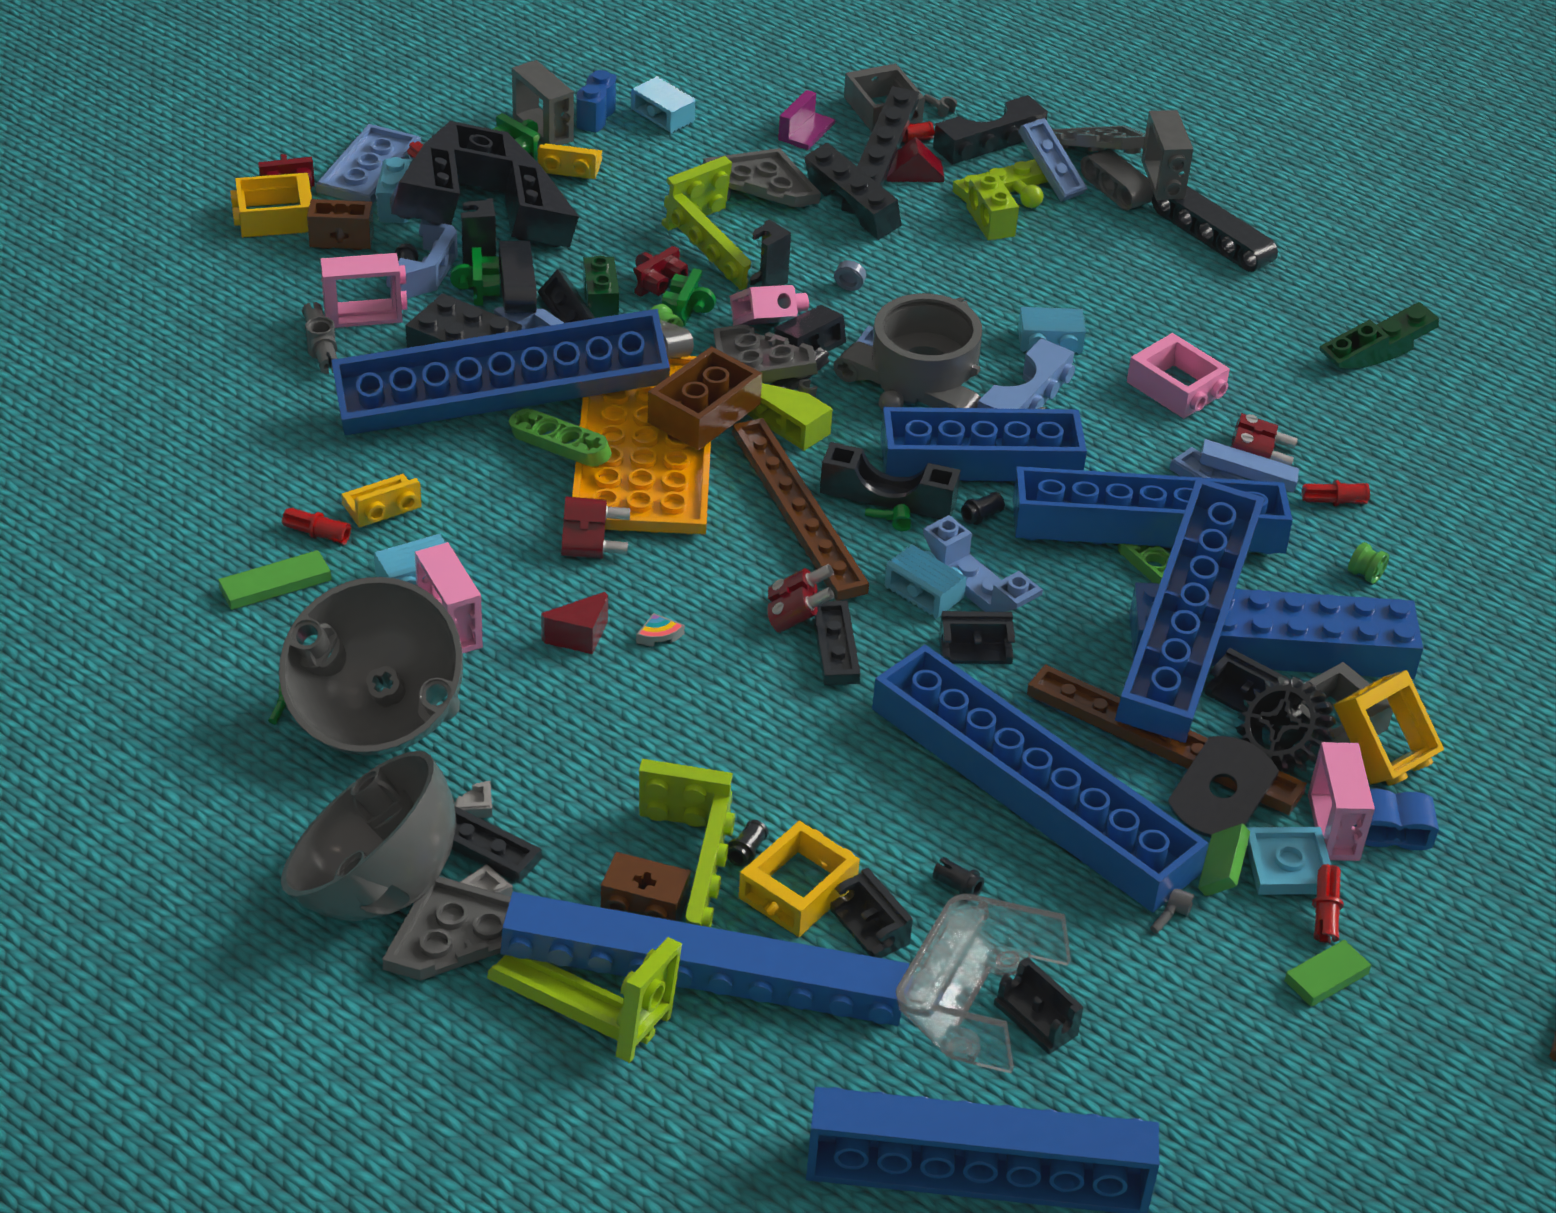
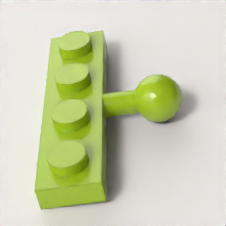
M1035 159L1026 162L1019 161L1011 166L993 168L989 172L968 175L963 179L953 181V192L967 203L970 178L982 177L986 174H997L1009 193L1016 191L1020 194V200L1027 208H1036L1042 203L1043 192L1036 185L1048 182Z

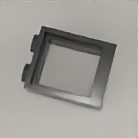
M537 60L512 67L513 118L520 123L527 119L535 121L538 124V133L541 135L539 141L544 145L545 143L564 145L574 141V91ZM539 98L543 100V110L539 108Z
M896 63L847 72L845 74L844 98L871 132L885 104L876 105L871 98L889 95L892 86L920 92ZM921 92L918 105L909 124L923 122L925 97Z
M1178 110L1149 111L1141 162L1156 200L1185 199L1193 155V147Z
M1344 662L1307 681L1314 684L1316 690H1321L1326 695V698L1331 696L1337 702L1370 684ZM1386 698L1366 709L1377 735L1388 730L1393 713ZM1302 702L1300 706L1302 711L1301 719L1306 724H1310L1308 706ZM1342 724L1334 729L1328 728L1334 733L1335 739L1325 740L1324 742L1351 743Z

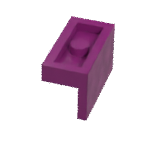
M806 90L780 115L778 140L809 150L835 124V119L815 113L816 93Z

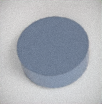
M846 260L839 263L834 273V279L841 288L856 291L862 287L866 279V271L859 263Z

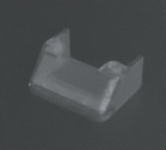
M973 894L954 896L944 906L897 986L896 996L900 1011L948 1058L1011 1074L1014 1064L1007 1021L969 1013L968 1011L989 973L1002 976L1005 973L1009 976L1017 974L1016 970L1019 962L1026 957L1068 966L1071 957L1065 914Z

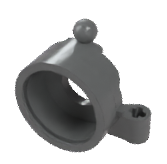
M930 293L905 295L888 302L877 313L873 326V347L862 342H854L833 364L835 373L845 382L871 380L880 384L881 388L885 391L878 400L882 412L883 407H903L904 403L911 405L918 401L932 408H977L981 397L973 390L961 386V384L980 372V366L978 365L982 324L977 314L970 307L951 297Z

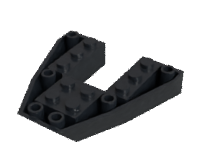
M449 121L424 143L390 197L391 214L403 219L415 218L426 220L434 225H452L460 195L459 186L467 184L480 187L485 191H503L511 237H516L521 241L543 242L551 247L564 246L570 248L579 219L578 214L542 166L508 132Z

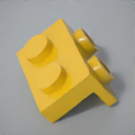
M547 143L539 145L538 163L546 173L596 179L602 162V150Z
M404 473L341 494L342 505L359 528L422 507L420 482L417 478L408 480Z

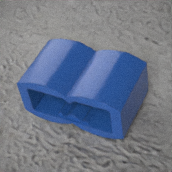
M605 70L591 73L587 78L586 85L576 95L577 129L596 133L604 128L606 118L611 116L616 109V75Z
M1370 789L1375 810L1365 845L1372 847L1397 845L1408 850H1427L1433 848L1439 831L1433 797L1420 792L1394 794L1384 789Z

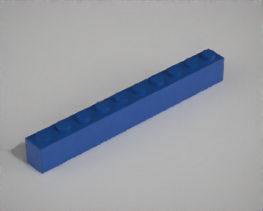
M512 892L502 928L501 954L519 959L537 960L553 963L558 966H570L592 970L597 973H608L626 977L629 972H635L643 964L647 953L651 949L656 950L669 937L682 943L676 987H686L713 992L718 995H730L752 999L757 1002L774 1003L801 1010L807 1009L829 1013L839 1017H851L873 1021L878 1024L899 1026L905 999L909 963Z

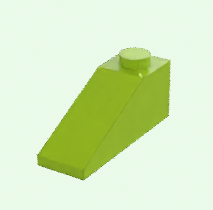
M762 383L761 404L747 415L753 419L764 418L772 431L805 451L831 434L833 409L808 393Z

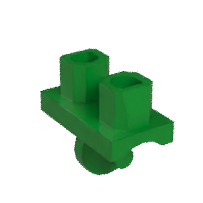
M503 113L496 116L497 127L493 129L508 132L537 160V143L541 137L538 133V124L531 119L520 123Z
M481 247L472 248L473 267L468 264H460L453 267L450 272V281L454 287L463 290L473 287L474 306H483V296H500L499 256L482 257Z
M693 268L689 277L675 274L671 281L670 292L665 291L662 297V304L667 305L673 314L682 320L683 326L686 325L693 310L698 313H708L716 304L714 293L709 288L698 286L702 276V270Z

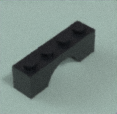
M1029 95L1005 102L1003 117L994 121L976 122L958 116L935 123L933 148L952 165L1024 142L1018 132L1020 127L1042 118L1047 120L1048 111Z
M828 142L804 156L810 182L824 196H828L834 191L840 193L854 210L860 225L877 240L902 226L898 199Z
M830 442L822 461L820 493L894 509L899 504H904L910 509V513L933 519H942L948 515L952 516L957 502L961 470L928 463L916 475L894 477L876 469L868 461L862 448Z

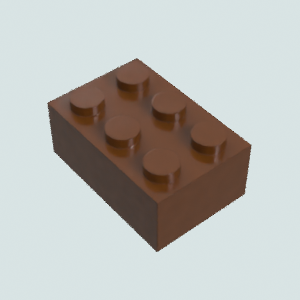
M711 346L648 391L647 423L696 450H700L761 404L762 373Z

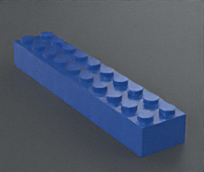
M658 309L332 360L344 435L656 386L669 377L670 371Z
M923 645L875 678L872 710L1152 913L1169 900L1174 889L1182 890L1201 875L1208 847L1207 841L927 645Z

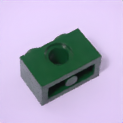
M614 256L583 257L585 304L595 318L619 315V287Z

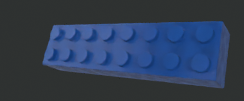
M1017 466L1012 499L1015 538H1025L1027 540L1049 539L1061 542L1082 541L1094 544L1149 545L1172 548L1197 477ZM1202 478L1264 497V503L1248 551L1263 554H1286L1293 519L1284 482Z
M1197 477L1127 677L1115 721L1186 743L1260 516L1264 497Z
M1135 582L1129 613L1133 660L1160 584ZM1235 589L1211 666H1215L1226 654V651L1231 648L1272 670L1324 673L1344 662L1360 676L1384 677L1407 670L1411 679H1415L1423 652L1415 602L1402 599Z
M815 1087L806 1180L1114 1213H1148L1160 1165L1159 1122L1143 1121L1138 1118L1104 1117L1097 1114L1065 1113L1051 1109L1017 1108L1011 1105L978 1104L965 1100L949 1101L930 1099L924 1096L911 1097L883 1092L853 1091L838 1087Z

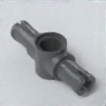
M313 302L314 309H312L310 303H307L303 306L302 313L306 320L305 331L308 354L318 359L322 373L329 374L328 367L334 373L332 360L338 359L336 355L337 344L334 322L332 319L324 317L322 306L319 303Z

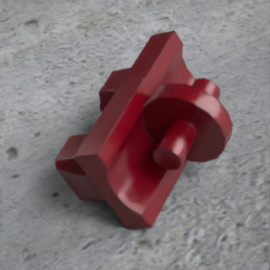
M280 154V160L258 162L259 176L308 173L310 189L315 186L312 157L287 159L286 154Z
M671 246L655 256L648 252L639 254L635 260L636 267L633 268L638 282L634 293L640 297L649 292L660 296L665 293L668 288V281L675 274L688 276V265L679 260L680 249Z

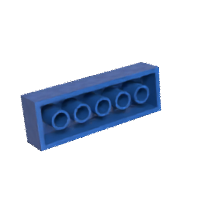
M883 407L880 440L884 473L890 476L910 477L916 475L928 463L961 470L959 481L996 482L1015 481L1017 466L1084 470L1087 449L1079 410Z

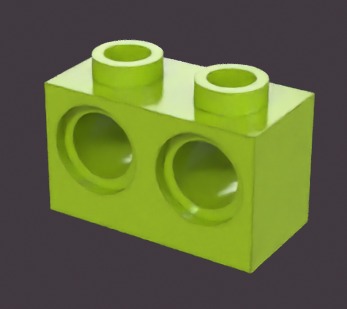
M986 174L982 177L970 178L966 208L986 239L989 241L1015 237L1019 206L997 174Z

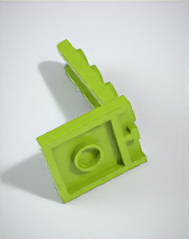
M726 156L668 177L666 183L670 185L669 195L664 198V207L667 209L666 218L662 219L661 224L668 231L678 227L689 238L690 242L696 245L706 255L707 259L724 273L728 280L732 281L740 290L747 288L748 270L751 268V260L706 217L726 208L732 162Z
M642 759L639 768V816L648 817L655 821L667 820L685 823L693 827H707L687 907L686 923L711 927L714 908L709 907L711 898L717 899L719 895L721 876L716 875L718 866L725 867L728 844H724L725 835L732 836L735 824V813H731L733 773Z
M667 937L656 950L651 949L647 953L643 964L635 972L631 971L625 977L621 987V994L624 995V998L548 962L519 959L509 955H505L488 970L487 979L617 1040L616 1057L630 1063L634 1059L637 1044L642 1042L647 1045L655 1036V1024L660 1019L667 1022L671 1018L682 943Z

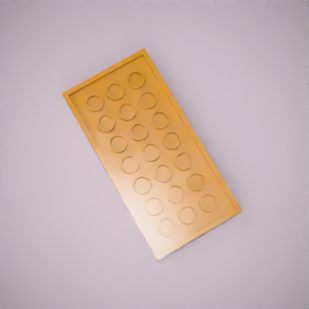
M697 356L668 359L670 366L669 376ZM655 386L583 397L580 427L605 436L612 454L607 462L599 466L592 467L576 462L572 497L607 500L608 507L630 508V520L607 518L605 520V530L706 534L711 441L700 450H696L647 423L648 391Z

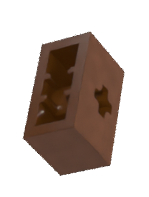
M311 199L307 215L310 247H320L323 249L350 248L353 250L371 249L374 234L372 201Z
M616 852L601 883V908L679 922L690 897L691 871Z

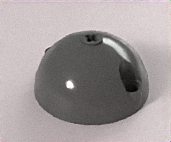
M369 577L338 585L316 598L301 612L284 641L280 657L279 680L288 710L304 730L330 748L347 754L362 756L383 755L400 751L428 736L442 722L451 720L457 715L460 708L458 693L463 677V653L458 630L445 607L433 595L415 584L395 578ZM318 635L314 643L306 646L303 645L307 637ZM447 696L446 700L442 704L437 705L438 702H440L444 697Z
M413 751L393 757L364 774L340 793L316 817L292 849L282 872L281 885L283 890L307 909L329 918L346 921L380 918L395 913L426 895L445 866L451 852L456 829L454 799L443 772L431 755L424 751Z

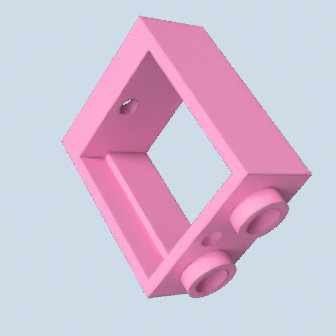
M397 253L320 258L325 317L333 320L335 328L403 323L402 310H407L408 305L406 291H401V284H406L405 265H399ZM390 276L391 298L349 302L337 301L336 280Z
M1171 333L1131 357L1127 383L1184 419L1192 413L1200 411L1205 405L1221 398L1226 393L1230 368L1174 333ZM1172 366H1176L1198 381L1187 387L1164 371Z
M447 542L415 551L416 585L433 595L450 614L459 633L462 653L483 648L481 594L450 544Z
M1321 742L1308 791L1315 827H1321L1330 860L1360 861L1375 807L1359 743Z

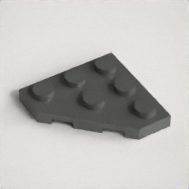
M1126 125L1052 129L1063 149L1069 148V146L1088 147V151H1102L1105 148L1123 150V153L1137 154L1141 153L1145 139L1144 133Z
M781 148L725 155L732 162L729 188L791 207L819 204L821 197L819 190ZM723 156L703 158V164Z
M745 324L713 329L716 349L761 372L763 383H773L780 379L793 377L800 379L818 374L813 346L803 343L797 347L789 344L788 338L770 332L763 336L755 333L754 327Z
M439 876L427 894L413 904L382 959L383 970L421 981L501 953L502 928L511 897Z

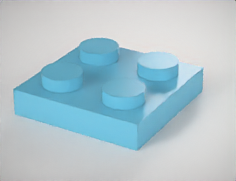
M1247 827L1250 831L1247 853L1258 895L1317 894L1318 869L1323 864L1331 865L1321 827Z

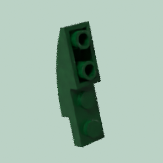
M1417 302L1378 324H1375L1370 319L1321 345L1320 351L1338 368L1353 369L1373 366L1413 350L1414 340L1439 327V318L1421 302Z

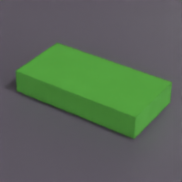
M1243 823L1211 835L1198 889L1205 896L1237 886L1250 836V831Z
M1342 940L1287 971L1284 981L1312 1007L1368 975L1371 964L1346 940Z

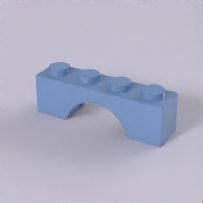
M1041 338L1025 355L1022 379L1027 383L1018 386L994 385L978 401L977 408L1038 409L1043 407L1049 399H1053L1056 396L1059 388L1064 383H1069L1075 372V366L1072 365L1074 351Z

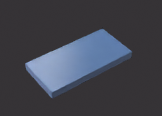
M368 124L316 183V192L348 201H372L373 204L376 199L375 192L383 161L393 157L410 159L411 157L407 153L409 144L411 142H421V137Z

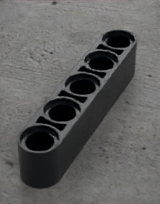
M1187 186L1185 199L1156 200L1153 194V208L1160 216L1245 271L1254 272L1277 259L1278 249L1271 238Z
M499 241V271L504 313H536L537 290L530 241Z

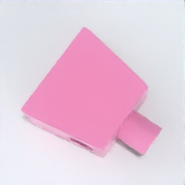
M793 285L750 287L730 295L733 326L783 322L797 317L798 312H806L809 309L808 295L806 293L795 294Z

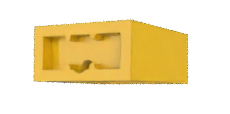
M308 173L235 178L236 190H230L234 226L241 227L242 237L308 232L307 215L312 199ZM299 203V205L246 209V207Z
M1407 670L1384 676L1333 704L1350 742L1359 743L1370 785L1386 781L1387 786L1397 784L1408 778L1407 771L1410 769L1417 771L1433 763L1432 757L1444 750ZM1386 698L1411 749L1410 752L1391 763L1366 712V709Z
M799 820L740 872L739 899L797 937H800L830 910L832 901L848 893L840 895L835 888L843 881L858 875L860 858L856 857L850 850L842 848L826 838L820 831L812 829ZM797 853L830 872L804 898L771 877Z

